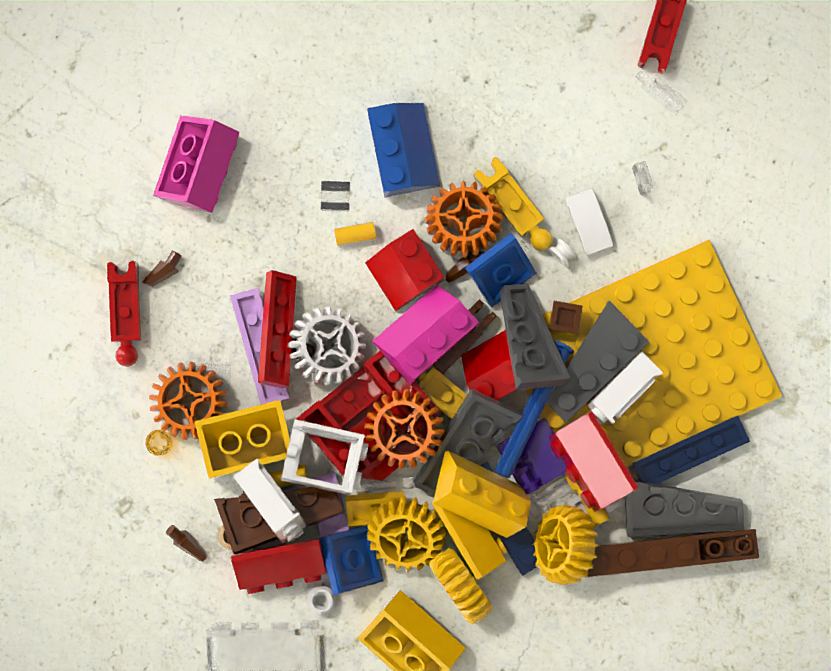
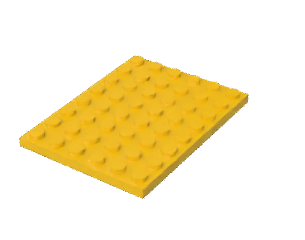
M710 240L569 302L583 306L577 335L549 330L554 341L561 342L574 350V353L569 355L565 363L566 368L608 301L649 341L636 356L643 352L663 374L654 378L655 381L618 419H615L613 424L608 426L605 423L601 424V427L626 467L732 417L740 416L782 397ZM552 310L542 315L548 328ZM617 374L566 423L547 403L538 420L545 417L552 431L556 433L588 414L591 409L587 405ZM534 388L525 389L528 398L530 397ZM564 473L571 492L579 489L577 483H573L567 474Z

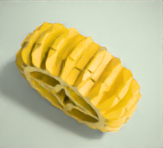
M405 495L401 497L400 502L395 497H392L389 503L383 501L379 509L373 511L372 519L369 520L367 526L369 530L367 540L371 541L370 550L377 551L376 559L385 558V566L393 563L395 564L396 571L401 566H404L408 573L412 570L413 566L419 571L423 568L424 564L430 567V561L441 552L445 545L446 528L442 527L443 521L441 518L436 517V509L428 510V501L422 505L418 504L417 496L412 499V502L408 501ZM406 527H408L407 540L404 539Z
M562 505L550 508L548 513H543V521L537 522L539 529L537 532H534L536 541L532 545L535 546L533 556L537 558L536 567L540 568V575L545 576L547 581L568 585L580 582L583 577L588 576V569L593 568L592 559L597 558L594 552L595 547L599 545L595 543V538L598 533L593 531L595 523L590 521V514L585 513L583 509Z
M448 548L435 555V558L430 561V568L467 622L474 624L478 620L484 619L492 611V604L456 552Z

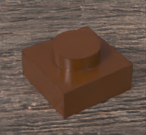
M554 300L548 329L577 335L583 306Z

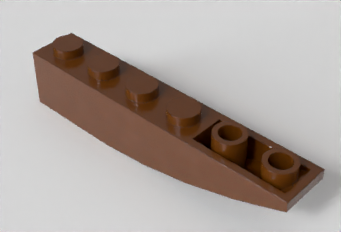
M756 529L599 545L595 547L594 553L597 558L592 559L593 568L588 569L587 577L759 558Z

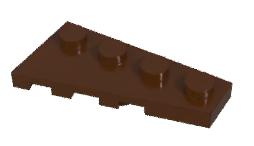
M315 487L283 491L307 525L304 528L344 513L337 492ZM247 495L227 499H214L234 555L279 538Z

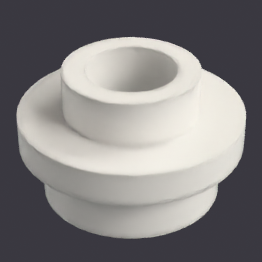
M317 586L308 594V607L317 615H326L334 609L336 595H333L332 589L329 587ZM319 595L327 597L326 605L320 606L317 604L316 599Z

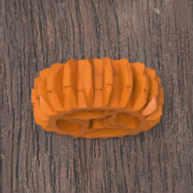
M464 180L459 188H456L455 184L451 182L449 185L450 191L441 187L439 190L441 197L433 195L431 198L433 205L427 206V213L429 215L425 217V223L430 225L427 227L428 235H434L432 237L434 244L441 243V251L444 252L450 247L453 257L458 251H462V256L466 258L470 250L477 256L479 254L478 247L487 251L489 249L488 241L495 243L497 241L495 233H501L502 226L499 224L503 222V215L499 213L501 211V204L495 203L496 196L494 194L487 195L488 189L486 186L478 191L476 182L472 183L470 188L466 187ZM459 202L457 208L447 210V213H444L449 206ZM468 202L477 204L485 212H481V209L471 208ZM463 210H465L466 217H468L465 229H463V222H461ZM482 225H485L480 232L469 236L473 229L481 228ZM443 226H447L448 229L457 230L460 237L452 235Z
M180 362L177 366L179 371L177 373L173 367L169 366L167 368V372L170 375L169 378L163 374L158 375V378L164 382L162 386L153 383L152 388L159 390V394L149 395V399L158 401V405L151 406L150 411H160V414L154 417V421L161 422L165 420L161 426L162 431H166L172 426V437H176L179 431L182 430L181 437L183 440L188 439L189 431L192 432L194 439H199L195 426L199 406L211 400L210 409L203 419L224 414L218 411V407H227L228 402L219 401V397L226 396L227 391H217V388L223 384V381L219 379L212 382L216 375L215 371L212 370L206 376L204 375L207 366L201 364L196 372L195 362L189 363L188 370L185 369L184 363ZM188 377H196L202 380L210 392L195 393L192 385L189 384ZM180 380L178 396L166 401L169 389L175 382ZM187 392L190 393L191 397L201 398L192 402L190 409H187V405L176 404L186 399ZM182 409L186 418H188L189 425H183L175 421L168 410Z
M409 389L404 390L403 398L400 397L398 390L392 391L393 401H391L388 395H383L381 398L385 404L384 406L378 402L373 404L378 414L374 412L367 414L369 419L375 420L374 423L365 424V429L374 430V434L366 436V440L371 441L375 439L377 443L371 446L370 450L372 452L379 448L382 450L378 455L379 460H383L389 455L388 466H393L396 459H399L400 469L405 468L406 460H409L411 468H415L417 466L416 457L423 464L426 463L428 460L424 452L434 456L436 451L431 447V444L435 446L442 444L440 439L435 438V434H444V429L435 427V424L444 421L443 417L434 419L432 415L439 411L438 406L429 410L427 406L432 401L429 397L422 403L419 402L421 392H416L413 399H410L411 393ZM397 405H409L416 408L407 418H402L390 411L392 407ZM422 415L428 427L426 440L422 438V435L416 428L417 422ZM384 418L388 420L387 423L393 430L388 442L385 441L382 434ZM412 420L410 423L411 428L408 429L411 430V435L406 433L397 438L400 434L398 430L401 429L398 428L399 423L403 425ZM402 440H407L412 444L415 443L420 448L410 453L394 450Z

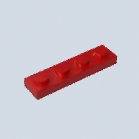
M271 270L266 273L258 383L283 389L289 386L290 354L292 348L288 347V343L292 341V337L289 334L293 330L297 276Z

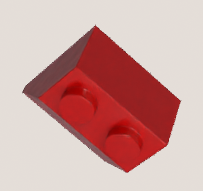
M414 229L386 245L365 262L395 311L444 281V276Z
M506 330L461 356L466 385L469 390L472 388L496 400H500L516 391Z

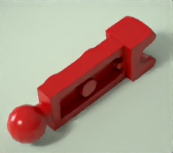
M656 0L637 63L639 68H643L647 59L652 57L658 60V73H665L687 0Z
M130 261L127 273L119 275L117 266L113 262H108L107 281L109 283L111 342H120L121 346L115 354L116 361L121 366L129 367L135 364L138 359V352L132 346V341H141L139 265L137 261Z

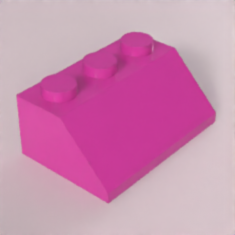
M180 115L153 196L195 210L213 213L240 132L216 120Z
M436 285L372 342L411 385L473 331L479 322L457 298Z

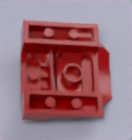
M379 351L366 361L362 368L350 378L345 380L321 401L318 400L299 415L296 420L365 435L363 443L368 444L365 461L359 460L357 472H362L361 479L383 481L399 468V459H396L393 466H388L389 455L383 460H379L378 455L382 450L380 448L373 452L370 450V447L377 443L375 439L371 441L366 440V436L374 434V430L365 429V424L374 423L375 421L369 419L367 414L369 412L378 414L373 404L378 402L384 406L385 404L381 398L383 395H388L391 401H393L392 391L398 390L400 397L403 398L404 390L409 389L411 393L410 399H413L416 392H421L419 400L421 403L428 398V395L416 381L410 385L384 354ZM431 401L427 408L430 410L436 405ZM397 405L392 407L390 411L402 418H407L416 408L409 405ZM439 410L438 412L432 414L433 418L435 419L442 412ZM422 415L417 422L416 428L422 435V438L426 440L428 427ZM384 418L382 434L385 441L388 442L393 430L387 423L388 420ZM412 420L403 425L399 423L398 428L401 429L398 430L400 434L397 438L406 433L411 435V430L408 429L411 428L410 423ZM307 434L344 477L351 443ZM402 440L394 448V450L403 453H410L420 449L415 443L412 444L407 440Z

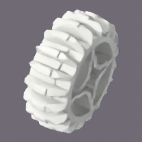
M326 306L323 309V314L318 307L314 308L312 315L308 312L302 315L304 322L297 320L294 323L299 331H290L289 335L297 339V341L288 343L289 348H296V352L290 354V359L298 357L300 362L294 366L295 369H300L304 366L306 368L302 374L304 378L314 373L312 378L314 383L319 382L321 377L324 385L330 384L332 378L336 384L342 382V376L346 379L352 376L350 369L356 371L360 368L355 360H364L365 356L358 352V350L365 349L366 344L359 343L358 339L364 337L365 333L359 332L356 334L354 329L358 328L360 324L358 322L350 324L349 321L352 315L349 313L341 318L342 309L337 308L333 315L330 306ZM318 323H328L335 326L329 334H325L320 330L315 331L312 327ZM342 334H344L347 340V354H345L346 350L340 344ZM307 336L309 337L308 341L314 346L312 357L309 356L306 348ZM332 338L330 341L332 345L329 346L332 349L321 354L324 351L322 346L325 345L322 342ZM326 357L332 358L334 361L338 359L342 362L337 368L319 366L320 362Z

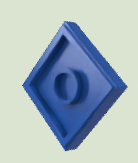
M512 233L465 267L491 308L501 301L499 292L504 285L524 284L537 274Z
M367 526L319 537L333 595L383 582L379 560L376 559L377 552L376 550H370L371 541L367 540V533L369 531Z

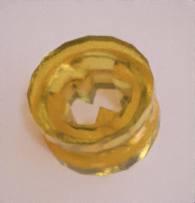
M154 430L147 435L145 445L151 454L163 456L170 452L173 440L168 432ZM159 434L161 439L167 440V445L162 446L163 450L158 451L157 447L152 446V440H156L155 436Z

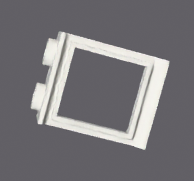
M641 352L587 406L591 409L600 425L604 423L607 426L615 422V419H618L655 381L654 378L663 374V372Z
M295 419L281 480L350 496L352 490H358L362 472H357L359 460L365 461L368 444L363 443L365 435ZM305 433L351 443L342 485L296 475Z
M258 459L233 476L282 543L287 540L292 542L303 534L304 531L302 529L307 525Z

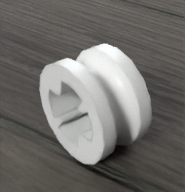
M561 239L557 240L556 247L551 246L549 248L551 254L565 267L570 265V259L575 260L577 258L575 252Z

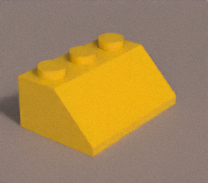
M280 400L195 421L209 479L241 471L256 459L259 460L261 465L286 459L290 437Z
M450 451L445 452L433 504L506 538L526 528L531 501L521 485Z
M432 502L477 580L506 562L503 556L508 553L500 538L493 539L489 529Z
M401 590L398 591L357 638L393 671H449L466 649Z

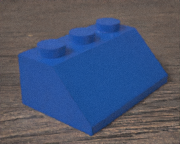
M391 103L367 108L384 198L440 187L424 103Z

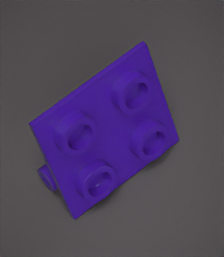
M545 417L536 423L512 473L517 484L521 485L526 495L566 473V465L562 458L556 457L551 450L549 436L554 434ZM510 438L496 445L500 455H502Z

